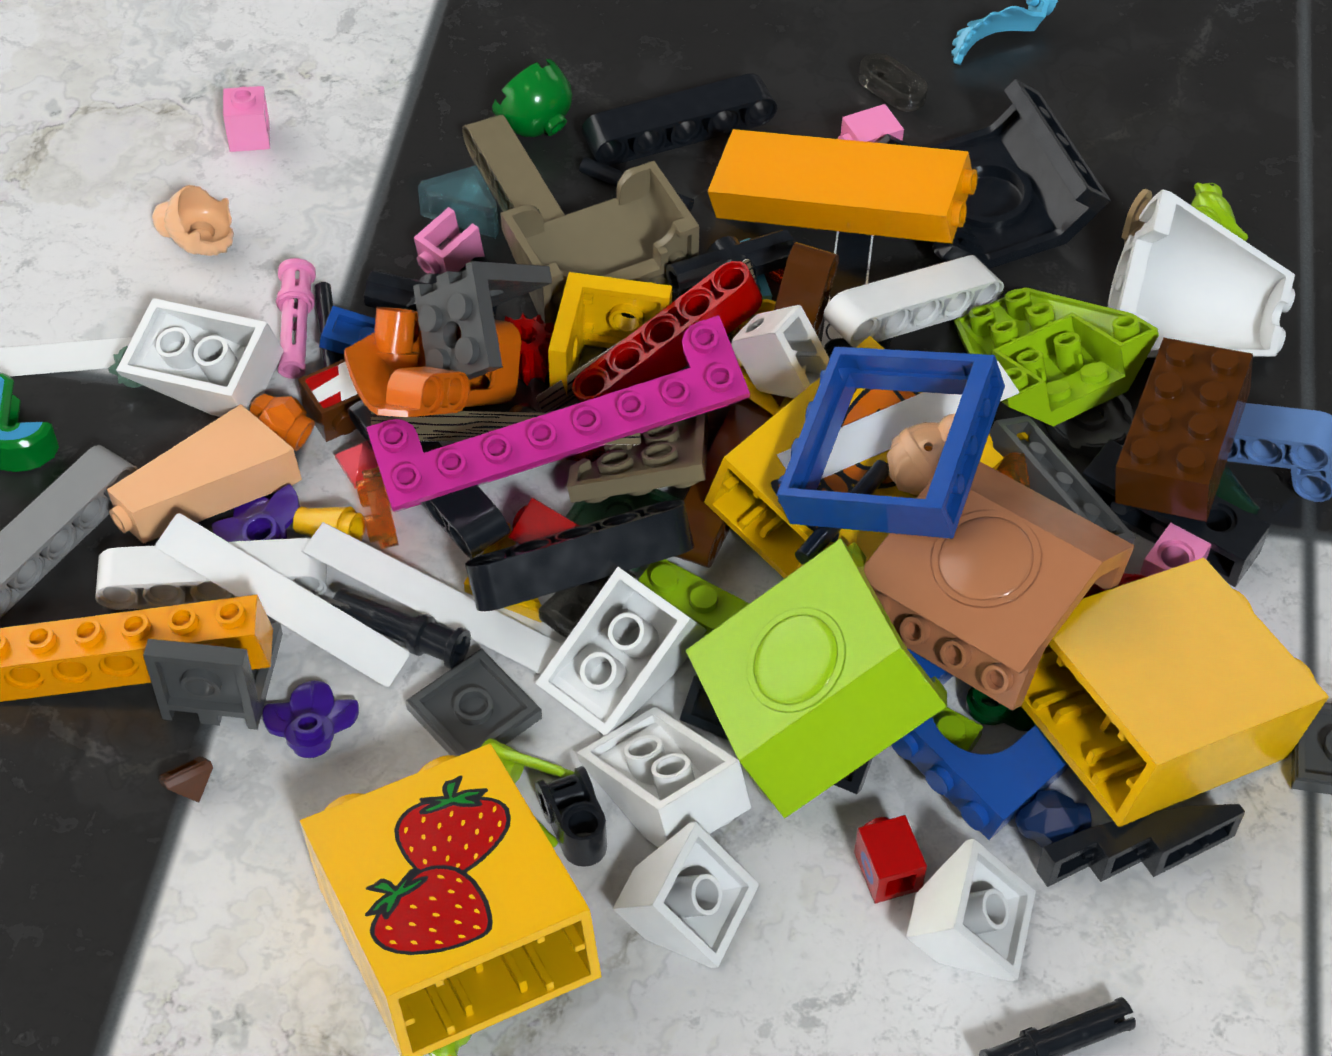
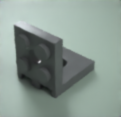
M471 261L465 264V271H447L436 276L437 282L434 284L414 285L413 289L426 367L463 372L469 380L502 368L492 307L551 284L552 278L549 266ZM460 327L461 338L457 341V329Z
M271 623L273 627L271 667L251 670L247 649L148 639L143 656L162 719L172 720L175 711L198 713L200 723L220 726L222 716L245 718L248 729L258 730L283 635L281 624Z

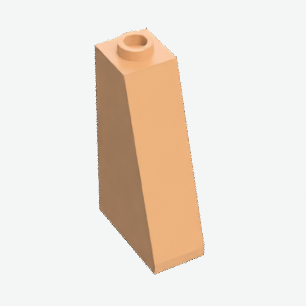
M240 404L108 488L107 492L113 508L109 510V514L115 525L123 533L130 531L142 543H146L161 537L176 514L180 513L197 523L274 493L286 485L292 486L301 481L302 478L294 449Z

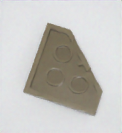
M708 413L640 434L641 443L639 445L607 444L604 446L605 454L590 463L589 459L583 458L571 465L567 484L571 503L580 501L598 503L610 496L627 493L639 496L647 494L653 489L669 486L687 488L695 485L698 481L706 480Z

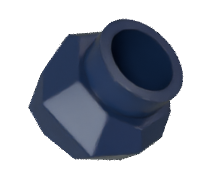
M1056 790L1038 791L1030 802L1020 809L1016 815V826L1025 838L1036 841L1041 848L1088 829L1092 824L1090 808L1086 803H1075L1072 798Z

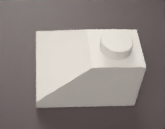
M691 822L634 868L613 910L645 940L707 967L718 968L759 883L697 822Z
M975 839L966 840L916 893L906 938L939 964L1006 981L1018 980L1036 890Z

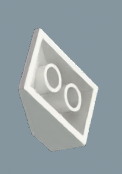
M153 298L116 371L127 379L210 415L221 417L240 404L250 411L252 401L264 394L284 350L267 322Z
M617 567L535 684L606 736L623 726L680 669L688 657L686 649L699 641L707 629L627 572Z
M657 707L651 708L577 752L579 761L645 839L658 848L691 822H697L708 834H711L751 809L740 761Z

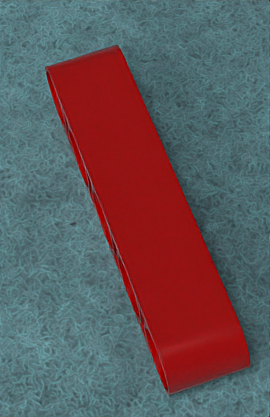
M731 261L721 265L576 376L572 385V390L578 401L581 403L680 371L688 365L682 346L684 332L691 325L699 321L719 315L726 333L729 334L760 309L763 299L747 265L741 261Z

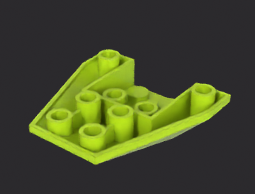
M1027 287L1011 290L1005 294V297L987 305L974 307L965 316L954 320L955 328L967 353L995 355L996 360L999 361L1020 392L1001 402L1012 409L1051 426H1056L1127 392L1159 337L1158 328L1132 313Z

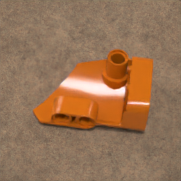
M378 307L376 308L375 332L345 348L344 358L358 395L368 409L376 415L408 418L457 413L462 411L464 407L507 403L514 397L518 385L521 337L518 329L512 323L495 320L503 367L469 380L463 372L426 367L421 331L420 333L418 331L420 326L417 311ZM460 327L457 329V341L461 338Z

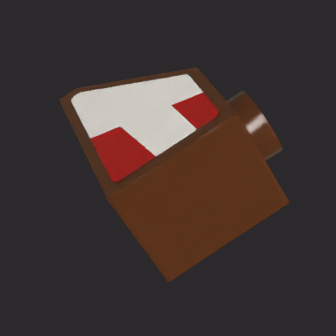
M345 359L298 379L303 408L307 411L309 417L315 421V426L326 442L341 435L350 434L357 429L350 419L347 409L360 401L361 398L353 385Z

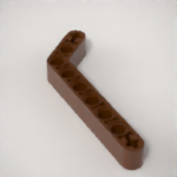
M796 242L788 256L774 310L801 305L814 331L819 336L824 318V309L828 304L837 271L839 255ZM771 394L780 407L785 397ZM749 398L732 404L707 454L706 480L698 481L695 485L691 486L684 499L695 547L686 553L674 557L710 568L730 530V527L704 501L724 456L773 417L772 414Z

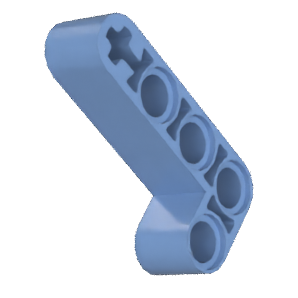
M1246 403L1227 461L1291 469L1293 488L1300 497L1313 502L1327 501L1332 497V415L1316 410Z

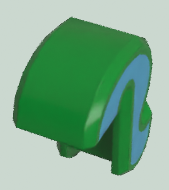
M0 372V470L19 472L41 467L54 458L59 448L53 426L48 422L18 423L21 401L13 395L14 380Z

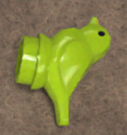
M1196 183L1194 185L1196 196L1192 200L1191 206L1244 241H1247L1248 235L1237 225L1231 206L1222 195L1221 187L1215 183Z

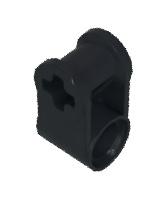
M580 766L574 769V774L546 783L544 780L535 782L537 798L544 817L551 824L566 859L572 864L582 867L592 866L600 862L607 850L606 819L586 769ZM582 832L592 833V834H590V835H588V836H577V835H576V834L582 833Z

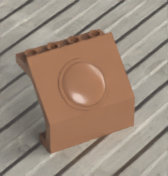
M979 462L953 539L889 533L864 565V572L893 626L908 649L1013 711L1022 705L1041 656L1049 642L1093 584L1105 590L1118 587L1135 545L988 465ZM932 479L916 499H926Z

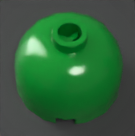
M546 59L548 66L542 68L536 62L517 74L502 89L506 98L502 101L501 105L496 99L492 105V112L495 115H504L515 134L523 137H538L547 133L549 136H552L559 132L567 123L565 116L571 107L572 89L567 77L552 59Z

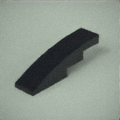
M1240 804L1185 806L1156 811L1121 827H1118L1114 821L1090 827L1043 847L1036 872L1047 887L1087 867H1090L1099 881L1102 882L1140 862H1143L1151 875L1155 877L1234 837L1245 811Z

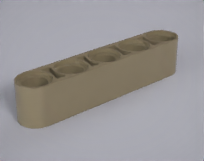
M499 114L463 126V138L466 148L503 212L517 206L532 205L539 209L544 222L565 215L504 115Z

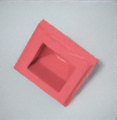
M367 441L335 454L337 462L355 489L382 477L373 448Z

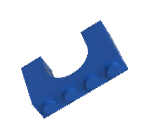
M908 649L930 679L936 676L941 684L944 685L953 677L952 674ZM932 717L891 745L899 756L910 760L935 792L944 795L961 812L962 818L971 828L980 831L988 840L1015 818L1018 811L1027 805L1038 791L1047 789L1069 767L1037 725H1034L1009 748L993 754L972 753L955 746L939 731Z

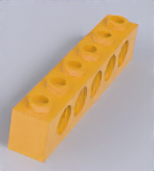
M249 595L0 628V702L151 683L143 656L148 639L247 649L251 670L271 667L273 627L258 595Z

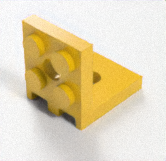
M569 272L548 349L550 387L562 380L567 394L568 375L578 369L584 345L611 348L628 337L672 303V286ZM621 313L633 315L635 318L624 317Z

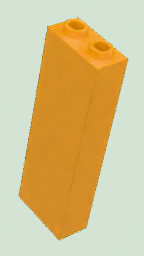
M733 129L707 192L716 218L952 244L957 228L963 227L967 213L966 201L968 195H973L976 191L978 176L977 170L971 167L968 151Z

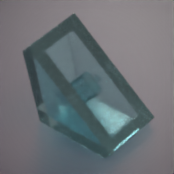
M476 165L420 182L418 193L421 216L434 220L450 207L455 211L458 227L467 229L473 223L479 227L480 234L493 238L497 237L499 233L497 203Z

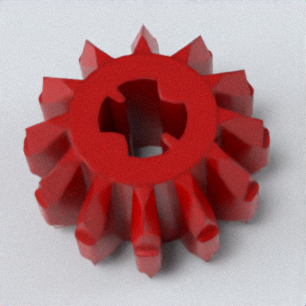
M522 312L517 320L505 316L504 321L512 323L518 329L521 337L518 379H522L527 386L533 378L545 382L547 372H549L548 349L554 330V323H544L540 314L533 319H528Z

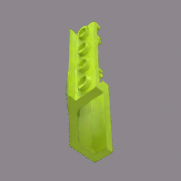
M841 538L686 649V653L738 760L784 819L947 707V690L936 676L930 679L909 652L871 587L864 572L865 554L855 542L847 547Z

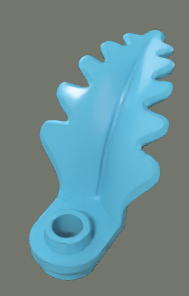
M1026 0V4L1029 5L1028 10L1019 6H1010L1002 11L992 12L982 19L968 22L967 26L969 27L959 30L956 35L958 37L952 42V45L955 46L951 52L954 56V64L961 65L969 49L986 36L1004 31H1035L1043 19L1052 13L1058 0Z

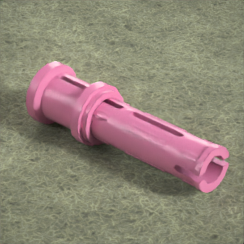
M291 258L283 261L278 267L281 290L277 293L276 304L282 312L280 345L284 350L279 360L278 373L285 378L296 379L302 377L306 370L307 317L315 305L311 284L316 278V269L307 260ZM297 270L300 272L299 279H295V272ZM292 330H295V344H292Z

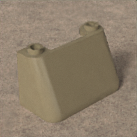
M655 161L626 170L618 181L616 198L546 222H544L539 209L532 205L517 206L500 213L501 228L516 264L550 267L552 283L529 292L538 315H541L544 323H554L555 326L569 272L669 285L666 276V265L699 255V224Z

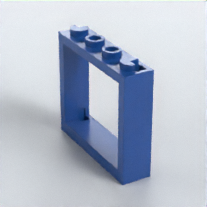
M834 347L826 370H821L820 385L815 398L807 406L806 421L800 436L793 441L791 459L786 472L778 480L780 487L776 495L790 524L953 539L1005 388L995 355ZM856 388L962 395L926 499L817 490Z

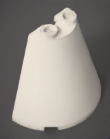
M1164 189L1158 192L1139 216V221L1145 222L1141 230L1135 232V236L1129 235L1114 274L1107 307L1132 313L1158 328L1159 337L1147 358H1156L1163 337L1253 353V357H1275L1281 350L1286 337V332L1283 327H1280L1279 321L1281 313H1287L1294 302L1295 290L1292 286L1295 274L1172 192Z

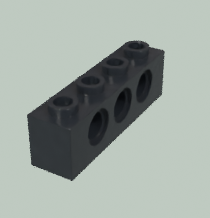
M1109 439L1082 473V477L1129 530L1154 544L1170 522L1211 543L1207 561L1228 584L1236 587L1260 554L1271 524L1259 519L1255 514L1244 511L1225 501L1215 495L1207 522L1115 503L1116 464L1123 446Z

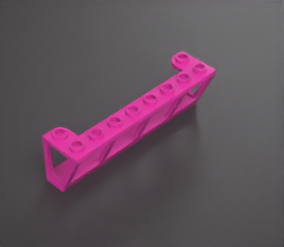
M720 316L699 321L691 325L684 332L682 346L689 366L687 369L425 453L415 428L407 421L393 419L366 427L393 512L396 513L420 505L424 501L474 485L480 486L607 445L605 443L639 432L642 434L749 398L748 386Z

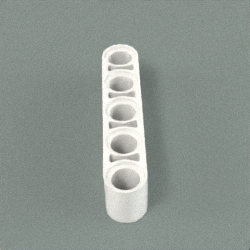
M968 255L844 290L829 301L823 315L824 319L852 347L856 348L869 336L879 342L965 316L974 307L996 301L1003 292L1004 284L977 257Z
M311 538L229 542L316 596L320 597L326 592L327 565L301 552ZM156 545L110 548L99 555L95 599L100 605L109 609L158 608L236 597L156 548Z

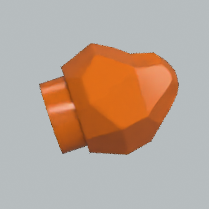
M263 394L256 397L250 405V412L295 451H298L305 444L314 428L315 421L306 416L307 411L294 397H273Z

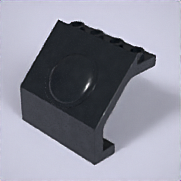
M1017 79L1004 90L1013 104L992 125L927 147L968 151L971 167L977 170L978 176L976 191L973 195H968L966 201L967 213L963 227L957 228L952 244L934 242L932 245L934 253L944 262L974 255L988 269L1067 244L1111 202L1040 92ZM886 134L878 142L912 146L889 134Z

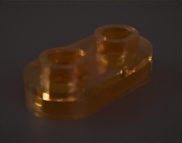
M379 467L362 470L364 480L356 481V487L362 508L370 506L372 512L371 515L363 516L370 543L379 541L381 550L398 546L399 541L391 507Z

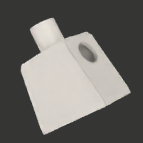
M801 305L757 314L737 333L731 343L739 366L745 368L756 389L760 392L789 398L797 397L820 377L821 370H826L829 362V357Z

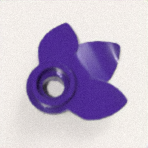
M286 485L278 490L270 500L266 497H261L235 507L233 517L219 520L212 524L213 532L227 542L287 539L286 529L293 522L295 512L300 507L298 495L291 485Z
M310 680L300 684L291 693L290 702L266 704L262 711V717L267 731L272 735L286 738L287 745L293 749L296 755L303 758H315L323 755L330 749L335 733L347 729L355 723L359 715V704L357 700L352 699L334 701L333 692L328 684L318 680Z

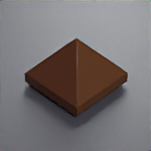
M199 756L159 775L158 780L166 789L199 803L213 770V765L210 760Z

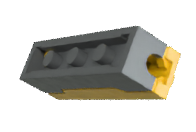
M1028 415L996 420L989 434L993 441V448L1004 457L997 471L1133 544L1136 537Z

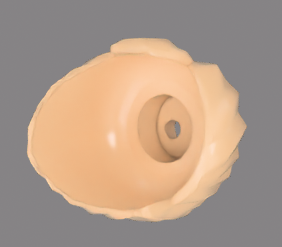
M188 185L176 192L170 201L163 202L155 207L152 218L156 230L163 237H171L186 252L212 256L227 253L228 248L232 246L234 232L230 227L232 218L228 198H223L219 201L210 196L201 187Z
M949 414L937 423L923 422L905 428L892 440L891 450L887 454L889 476L895 482L899 491L919 496L933 478L955 414ZM926 446H931L932 450L926 451L924 448Z

